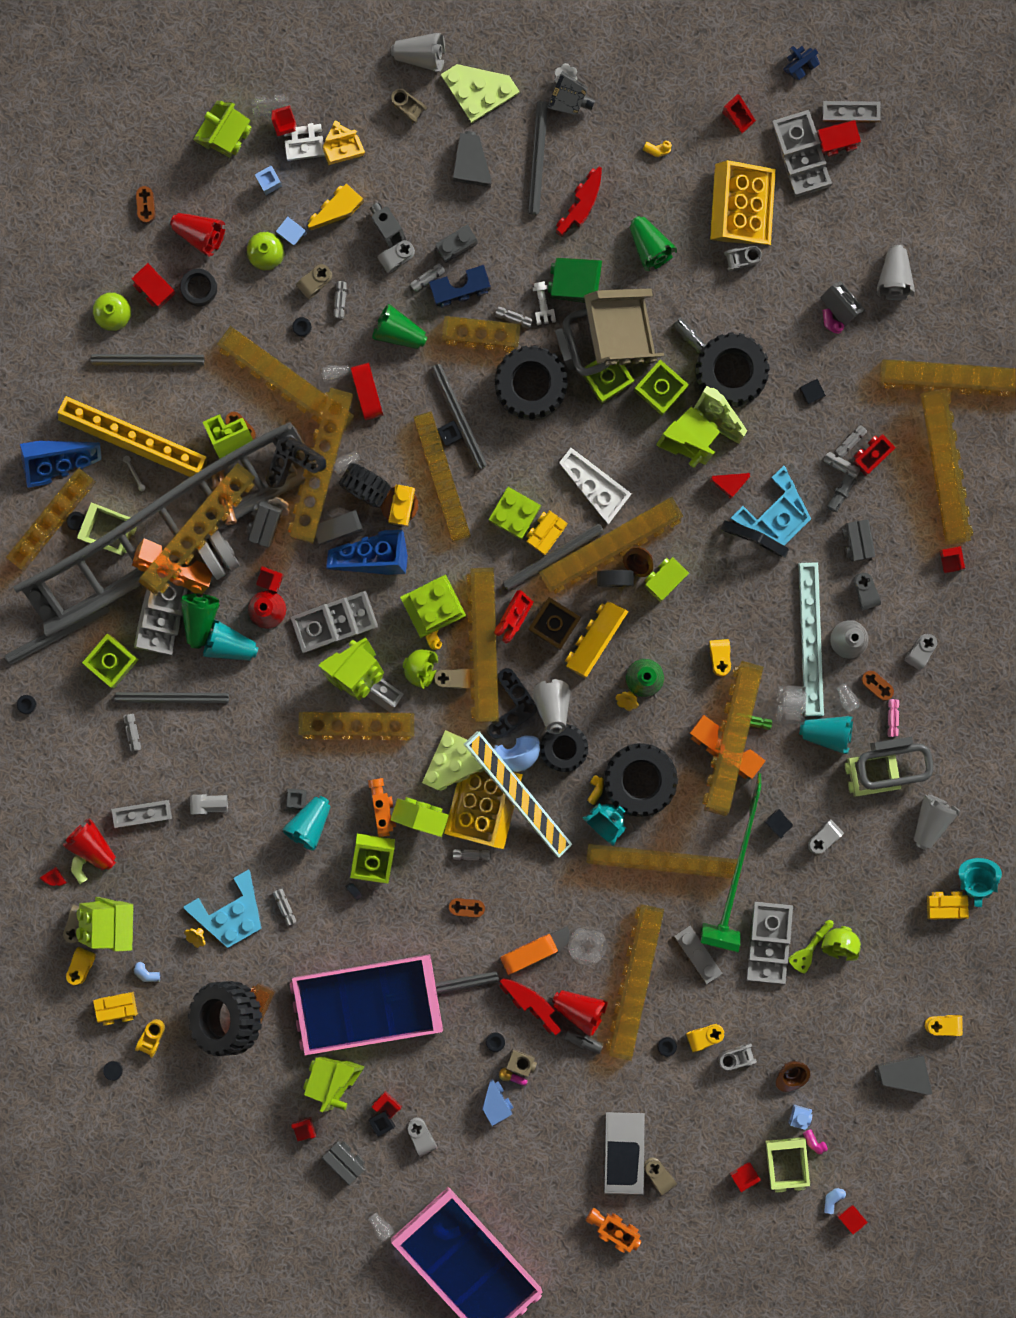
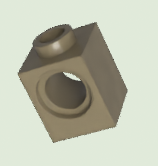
M513 1049L506 1069L528 1077L529 1073H534L537 1063L534 1062V1056ZM521 1058L526 1059L528 1065L526 1068H519L517 1061Z

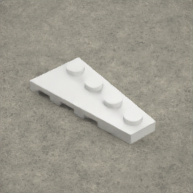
M572 448L568 450L559 462L606 523L609 524L631 496V493Z

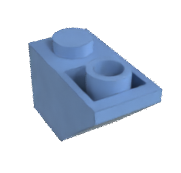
M493 1079L489 1081L483 1104V1111L492 1126L512 1115L511 1109L514 1108L509 1098L504 1099L502 1095L504 1090L499 1081L495 1083Z

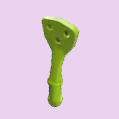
M832 920L825 922L805 949L795 952L788 958L789 963L794 969L802 973L808 971L812 963L815 946L833 927L834 923Z

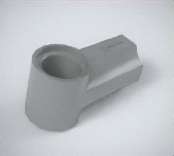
M190 795V814L228 812V795Z

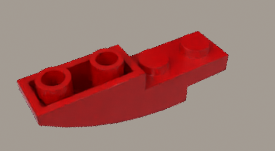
M600 166L596 170L593 168L586 176L588 180L584 185L580 183L575 189L574 199L579 203H574L568 210L570 214L566 219L562 217L556 225L558 227L556 233L561 237L565 235L574 223L581 227L590 214L600 188L602 168Z
M507 978L500 979L502 983L500 988L506 995L510 993L513 996L512 1002L518 1009L523 1008L525 1011L531 1006V1013L536 1019L541 1018L545 1024L542 1026L549 1034L553 1032L556 1036L561 1031V1028L550 1016L555 1009L542 996L519 982Z

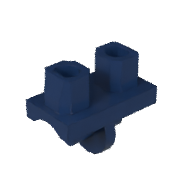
M792 46L789 48L791 54L787 57L790 63L783 70L791 74L795 80H800L806 75L801 66L806 63L809 69L812 70L820 64L816 56L818 51L816 48H809L805 51L803 46L798 49Z

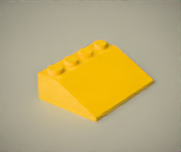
M728 160L715 164L710 240L771 245L776 169Z
M608 601L606 604L602 603L596 611L599 614L595 621L591 619L586 627L588 633L585 637L581 635L575 644L578 646L575 653L570 652L565 661L568 663L566 667L586 679L629 611Z
M485 770L477 772L457 783L444 834L504 849L515 806ZM513 772L521 781L523 774Z

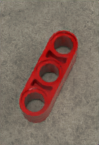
M369 363L351 367L365 421L384 416Z

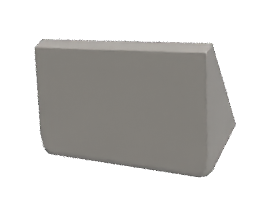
M381 679L380 682L370 688L367 697L391 713L404 694Z

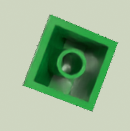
M556 258V263L551 264L550 274H554L553 282L549 281L548 293H551V298L585 303L584 295L598 291L602 261Z

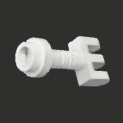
M545 281L534 283L533 291H537L540 304V312H535L537 326L541 325L540 317L544 318L545 324H549L547 316H551L552 323L556 322L554 309L548 310L544 289H548V286L545 285Z

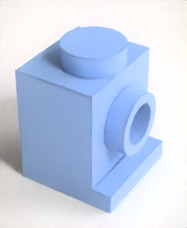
M793 1104L789 1119L790 1126L806 1130L811 1124L812 1109Z

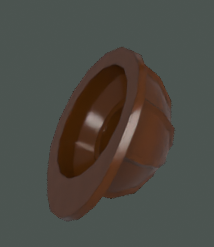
M633 547L623 556L625 568L632 570L633 575L646 577L653 571L652 555L646 549Z
M795 1060L785 1063L775 1080L777 1088L783 1092H789L804 1086L809 1081L810 1069L804 1063Z

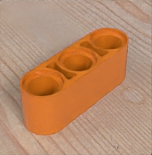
M547 934L543 938H538L501 956L500 959L509 975L558 952V949L551 935Z

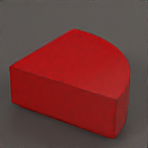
M57 867L40 877L44 883L52 886H61L67 883Z

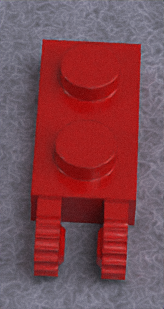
M516 591L500 620L501 622L494 631L496 636H500L506 628H509L502 638L505 644L509 643L515 633L518 632L534 603L523 591Z

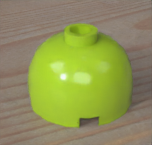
M259 232L253 235L246 248L250 263L255 268L263 271L272 270L283 261L285 255L281 239L270 232Z
M105 293L95 301L93 317L101 328L108 331H117L124 328L130 320L131 307L122 295Z
M424 649L415 650L403 662L406 679L416 687L425 689L424 686L428 687L436 673V670L432 671L434 663H438L437 654Z
M841 926V928L830 930L825 935L821 949L823 948L822 951L831 957L839 959V955L847 957L846 961H855L859 957L861 943L851 928Z

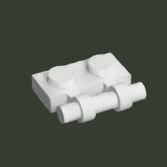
M309 123L308 126H296L295 132L284 135L292 136V140L285 141L287 161L325 156L322 148L324 144L323 136L315 137V132H322L321 124L314 125ZM309 133V138L298 139L299 134Z

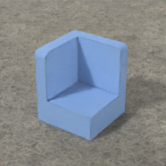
M272 166L255 174L265 195L282 187Z
M289 217L276 230L278 236L286 239L292 245H295L302 236L305 237L307 234L305 229Z

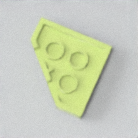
M458 64L441 74V77L471 124L520 93L511 77L504 74Z
M706 386L694 409L700 410L706 420L714 422L721 434L740 444L747 432L746 428L725 397L718 390Z
M445 730L422 783L442 791L447 786L459 783L469 778L472 774L484 771V769L463 745L467 739Z

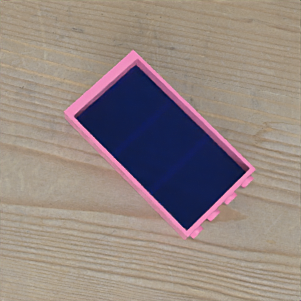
M430 954L294 977L292 982H290V990L292 994H295L296 1000L293 1001V1008L295 1013L298 1012L299 1020H296L297 1031L301 1032L302 1039L299 1040L300 1049L304 1051L305 1055L443 1031Z
M449 1187L441 1192L391 1238L393 1246L460 1318H515L517 1315L520 1317L526 1312V1307L530 1303H536L542 1296V1289Z

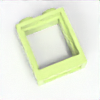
M91 502L77 538L90 544L96 541L89 538L99 511L123 521H127L130 517ZM137 527L126 533L128 540L130 535L135 534ZM121 543L118 549L109 545L103 548L123 556V553H127Z
M896 755L885 756L889 779L899 778ZM859 757L847 758L848 762L845 763L846 774H850L851 781L848 782L849 792L853 793V796L901 789V785L875 790H859L855 762L858 761Z
M799 1137L765 1141L771 1190L775 1189V1192H785L786 1188L805 1190L806 1186H810L806 1139ZM800 1148L803 1179L775 1182L772 1151Z

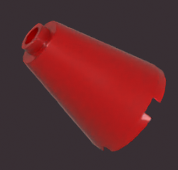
M177 213L170 221L171 228L175 233L209 257L214 255L211 253L214 249H219L225 235V229H222V225H225V222L220 219Z
M261 591L250 600L248 614L251 621L258 627L265 629L273 628L279 625L285 618L286 604L283 598L276 592ZM266 604L267 609L265 611H262L263 605Z
M88 818L84 821L87 824L84 827L79 825L65 840L67 843H63V846L100 870H110L116 863L114 861L116 856L93 820Z
M564 990L560 993L556 992L552 1000L554 1008L588 1036L594 1035L602 1021V1014H605L608 1002Z

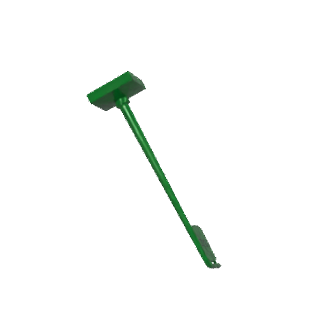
M761 773L757 774V781L749 808L750 817L721 923L718 926L703 923L701 928V943L739 952L740 931L729 929L728 922L761 791Z

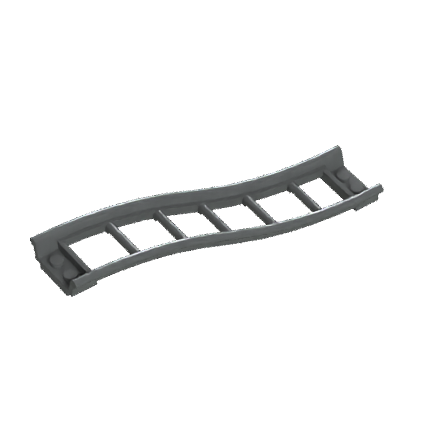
M291 422L256 438L183 481L130 519L83 549L13 586L15 592L23 591L43 620L46 637L81 621L139 587L151 577V573L143 572L136 568L111 585L103 588L85 563V559L119 539L133 560L136 551L127 539L126 533L159 512L177 540L163 550L166 559L173 564L196 548V543L209 539L211 534L227 527L220 504L206 483L208 478L238 460L241 461L256 485L257 490L232 504L235 518L238 520L252 512L254 506L259 505L261 501L273 500L275 497L318 476V473H312L293 461L285 484L279 488H270L268 484L265 485L261 481L247 455L272 442L277 447L279 440L284 437L291 436L305 445L304 441ZM300 450L299 456L302 460L305 458V453ZM199 485L217 514L186 535H183L165 506ZM77 564L96 593L76 605L63 610L45 581Z

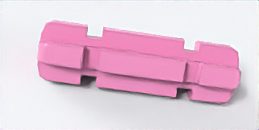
M890 699L888 701V708L890 710H888L889 728L887 735L889 737H897L899 731L897 729V726H899V711L897 710L899 708V700Z

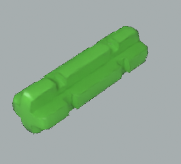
M739 713L735 715L734 723L742 725L743 723L746 726L763 727L762 729L770 730L772 727V720L770 719L763 720L760 717L744 716V714Z

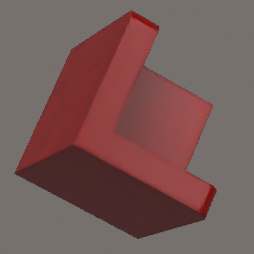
M290 105L272 110L271 120L277 137L296 131V120Z
M961 546L940 550L944 573L965 569Z
M261 566V572L256 585L278 593L284 574Z
M386 1091L371 1106L376 1112L387 1110L391 1118L402 1108Z
M311 1117L292 1122L291 1127L292 1129L294 1128L297 1142L316 1137Z
M750 1162L730 1173L741 1192L761 1181Z
M854 1205L848 1207L841 1214L839 1212L836 1214L853 1235L868 1223Z

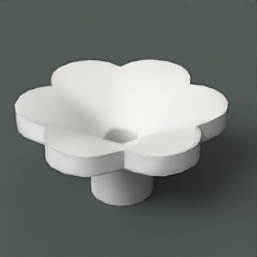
M567 63L555 70L556 83L562 71L577 80V69L570 67Z
M275 497L273 500L267 501L272 505L283 508L281 517L289 514V504L283 499Z

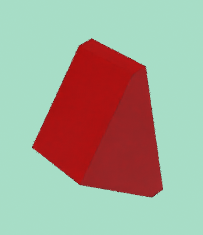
M739 94L723 108L722 113L741 133L745 132L756 121Z
M750 473L711 476V482L732 499L750 478Z

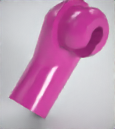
M830 309L822 310L825 328L836 334L841 333L844 329L843 323L833 319V313Z
M812 1129L803 1133L808 1146L817 1154H823V1152L828 1150L825 1142L818 1144Z

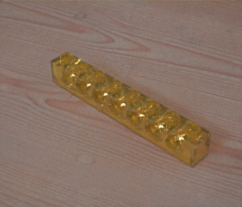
M330 388L329 392H325L323 403L326 405L324 411H320L318 422H321L319 429H315L313 440L316 442L314 448L311 447V449L325 458L326 468L318 473H312L304 469L303 477L306 478L305 483L300 485L298 496H301L299 503H295L293 514L296 515L295 520L290 522L288 533H291L290 537L292 539L314 544L352 403V393ZM334 405L340 407V412L336 415L329 412L330 408ZM333 424L335 426L334 432L327 433L324 430L325 426ZM323 442L330 444V449L326 452L319 449ZM313 479L320 481V486L317 489L309 486ZM307 498L315 500L313 507L305 506L304 503ZM303 516L309 517V525L302 526L299 523L300 519Z
M237 463L142 574L138 582L155 596L160 592L163 594L170 586L168 582L171 578L176 579L182 572L181 566L184 563L188 565L194 558L192 553L196 549L200 551L207 541L204 539L208 534L212 536L217 531L219 521L222 520L224 522L231 514L229 512L232 506L236 508L243 500L241 495L244 492L248 494L255 484L252 482L255 476ZM230 485H238L239 491H233ZM218 499H226L227 505H220ZM206 513H213L215 515V519H208L206 517ZM194 527H201L203 534L195 533ZM181 542H190L191 548H184ZM175 555L179 558V562L172 563L169 557ZM164 570L167 576L161 578L158 576L157 571Z

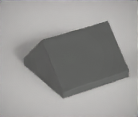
M841 281L833 284L820 297L837 319L843 323L844 327L865 310Z

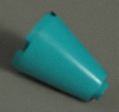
M214 620L211 628L213 631L210 632L204 646V657L250 661L252 657H256L258 652L256 642L222 622Z
M843 716L805 720L804 724L801 723L799 735H803V739L842 754H848L850 748H847V745L851 742L853 717Z
M319 796V798L314 797L282 829L283 833L298 844L299 842L304 845V848L314 851L331 808L329 805L330 801L323 796Z

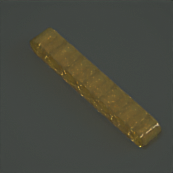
M432 411L413 416L452 542L471 537Z

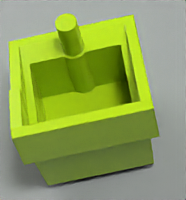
M216 101L211 111L207 112L204 116L205 121L193 140L208 150L211 147L231 158L232 154L236 156L239 152L242 138L246 140L252 128L250 126L251 120L235 110L234 103Z
M690 407L677 422L674 421L668 427L656 445L675 455L680 453L692 459L689 465L695 468L699 462L706 465L715 451L710 449L709 446L720 431L714 422L708 421L703 417L704 415L700 410Z
M446 574L400 597L420 638L466 617Z
M366 638L359 642L350 641L348 649L340 654L336 652L318 665L329 682L340 691H346L358 701L369 694L370 688L380 682L384 674L378 661L374 658L376 653Z
M95 897V902L79 903V909L77 910L79 928L76 930L78 942L90 948H109L113 951L132 950L133 904L101 897Z
M325 1056L317 1057L311 1062L309 1068L311 1075L304 1083V1095L323 1102L320 1112L333 1110L334 1107L346 1110L348 1103L340 1101V1098L349 1085L353 1086L362 1073L364 1066Z

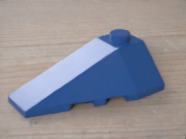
M34 441L20 444L27 488L47 485L52 482L51 478L60 474L62 477L69 475L67 472L76 467L82 469L102 460L99 442Z
M384 530L378 532V535L368 538L367 536L361 538L362 540L356 543H347L328 550L326 568L330 570L385 575L406 574L408 555L403 530Z

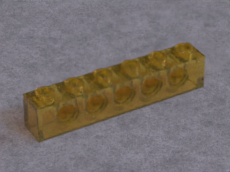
M78 468L6 558L19 569L25 571L66 521L70 513L74 511L96 484V481Z
M299 712L298 735H303V739H314V735H322V739H334V736H341V739L353 740V736H361V740H372V736H380V740H391V736H399V740H410V736H415V713ZM317 720H321L324 724L321 731H316L313 728V724ZM340 720L343 728L341 731L336 732L332 725L335 721ZM358 720L362 723V729L355 732L352 729V723ZM373 721L381 723V729L378 732H374L371 729ZM393 721H398L401 725L398 732H393L390 729V724Z

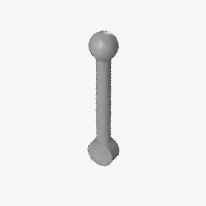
M126 455L123 457V461L128 464L138 484V490L143 492L146 487L141 483L130 462L131 458Z

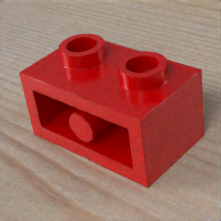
M855 120L817 131L823 155H828V157L838 155V151L846 150V152L854 151L861 143Z
M149 263L131 278L135 282L132 286L139 293L144 292L148 296L146 300L152 307L156 305L160 309L176 294L174 289Z
M883 434L879 437L875 435L867 443L869 447L865 451L861 449L853 456L856 459L853 464L859 467L865 476L896 448Z

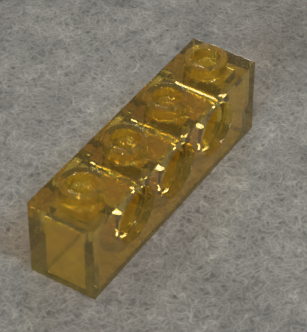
M444 316L442 341L450 346H457V343H463L465 347L476 348V345H481L487 350H495V347L503 348V351L511 352L514 349H518L521 324ZM460 328L468 331L465 337L457 335V331ZM479 330L486 332L487 336L484 339L476 337V333ZM498 332L505 334L506 338L503 341L495 339V335Z

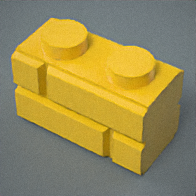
M396 484L388 522L389 524L408 527L415 488Z
M550 510L547 514L545 512L542 513L537 520L540 524L536 529L532 527L526 535L529 538L527 543L543 555L548 553L568 525L567 522Z
M951 891V895H943V892H932V896H927V918L968 919V895H963V891Z
M134 992L93 1000L97 1022H103V1026L114 1024V1020L121 1018L122 1022L134 1020L133 1016L138 1014Z

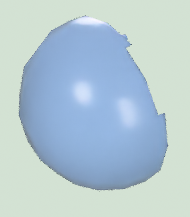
M521 736L516 739V744L513 748L506 749L503 745H496L494 750L512 772H520L531 767L538 759L540 741L535 736Z

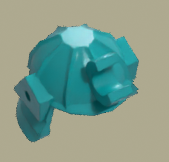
M599 803L589 811L591 814L582 817V819L604 840L614 846L617 837L619 838L626 828L623 817L625 810L621 806L601 805Z
M972 858L963 862L959 867L960 890H965L969 897L974 898V907H982V899H987L993 892H998V883H1000L1002 877L1000 867L995 862L985 858Z

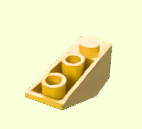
M348 184L339 186L334 192L335 196L323 203L321 206L322 210L318 215L315 213L308 220L309 224L307 226L309 230H314L352 216L364 203L363 198Z

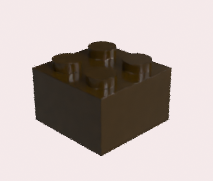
M548 597L528 628V631L561 650L581 617Z

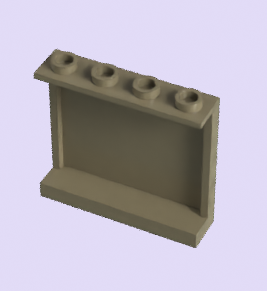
M652 289L600 290L584 295L597 364L605 363V366H611L619 362V365L629 364L630 361L633 364H640L644 361L646 363L657 362V358L664 356V353L655 354L645 299L653 296Z

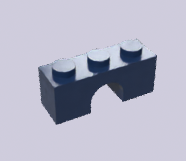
M484 265L466 270L468 281L462 288L451 286L447 276L430 281L429 285L436 306L440 305L441 308L452 305L451 302L455 300L463 302L469 300V296L475 294L477 296L488 294L491 286Z

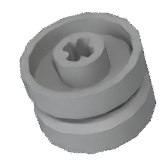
M216 531L210 535L213 548H211L206 540H201L195 546L216 580H219L226 575L222 565L223 562L231 571L240 567V564L228 541L223 538L219 531Z

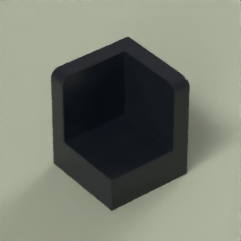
M777 809L764 821L780 839L793 827V824L780 809Z

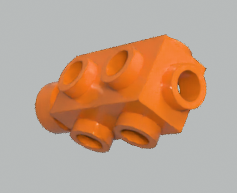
M383 778L368 780V785L372 792L378 837L390 836L393 827H396V822L390 820V808H393L392 796L388 797L387 793L383 794ZM376 801H382L383 806L381 808L376 807ZM384 819L386 825L380 827L378 824L379 820Z
M592 1208L585 1221L591 1225L595 1224L598 1226L597 1232L600 1233L599 1237L605 1242L611 1240L616 1243L615 1248L623 1253L625 1251L631 1252L632 1249L636 1251L641 1243V1240H639V1229L631 1224L625 1225L622 1223L623 1219L618 1215L607 1213L604 1217L595 1208ZM612 1223L614 1228L612 1230L607 1229V1224ZM629 1234L630 1239L624 1240L623 1235Z

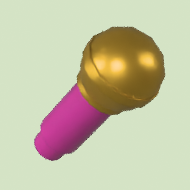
M502 1068L499 1072V1077L502 1081L510 1080L524 1086L527 1084V1080L513 1074L511 1070Z

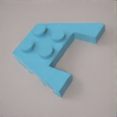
M783 466L771 479L785 493L759 519H756L744 506L730 519L742 526L757 530L785 545L811 520V517L786 467Z
M249 869L234 877L243 896L216 912L208 915L199 898L184 906V909L227 948L261 929Z

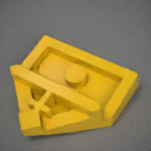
M334 121L322 147L328 165L361 157L365 154L360 139L356 135L357 131L349 130L341 126L337 121Z

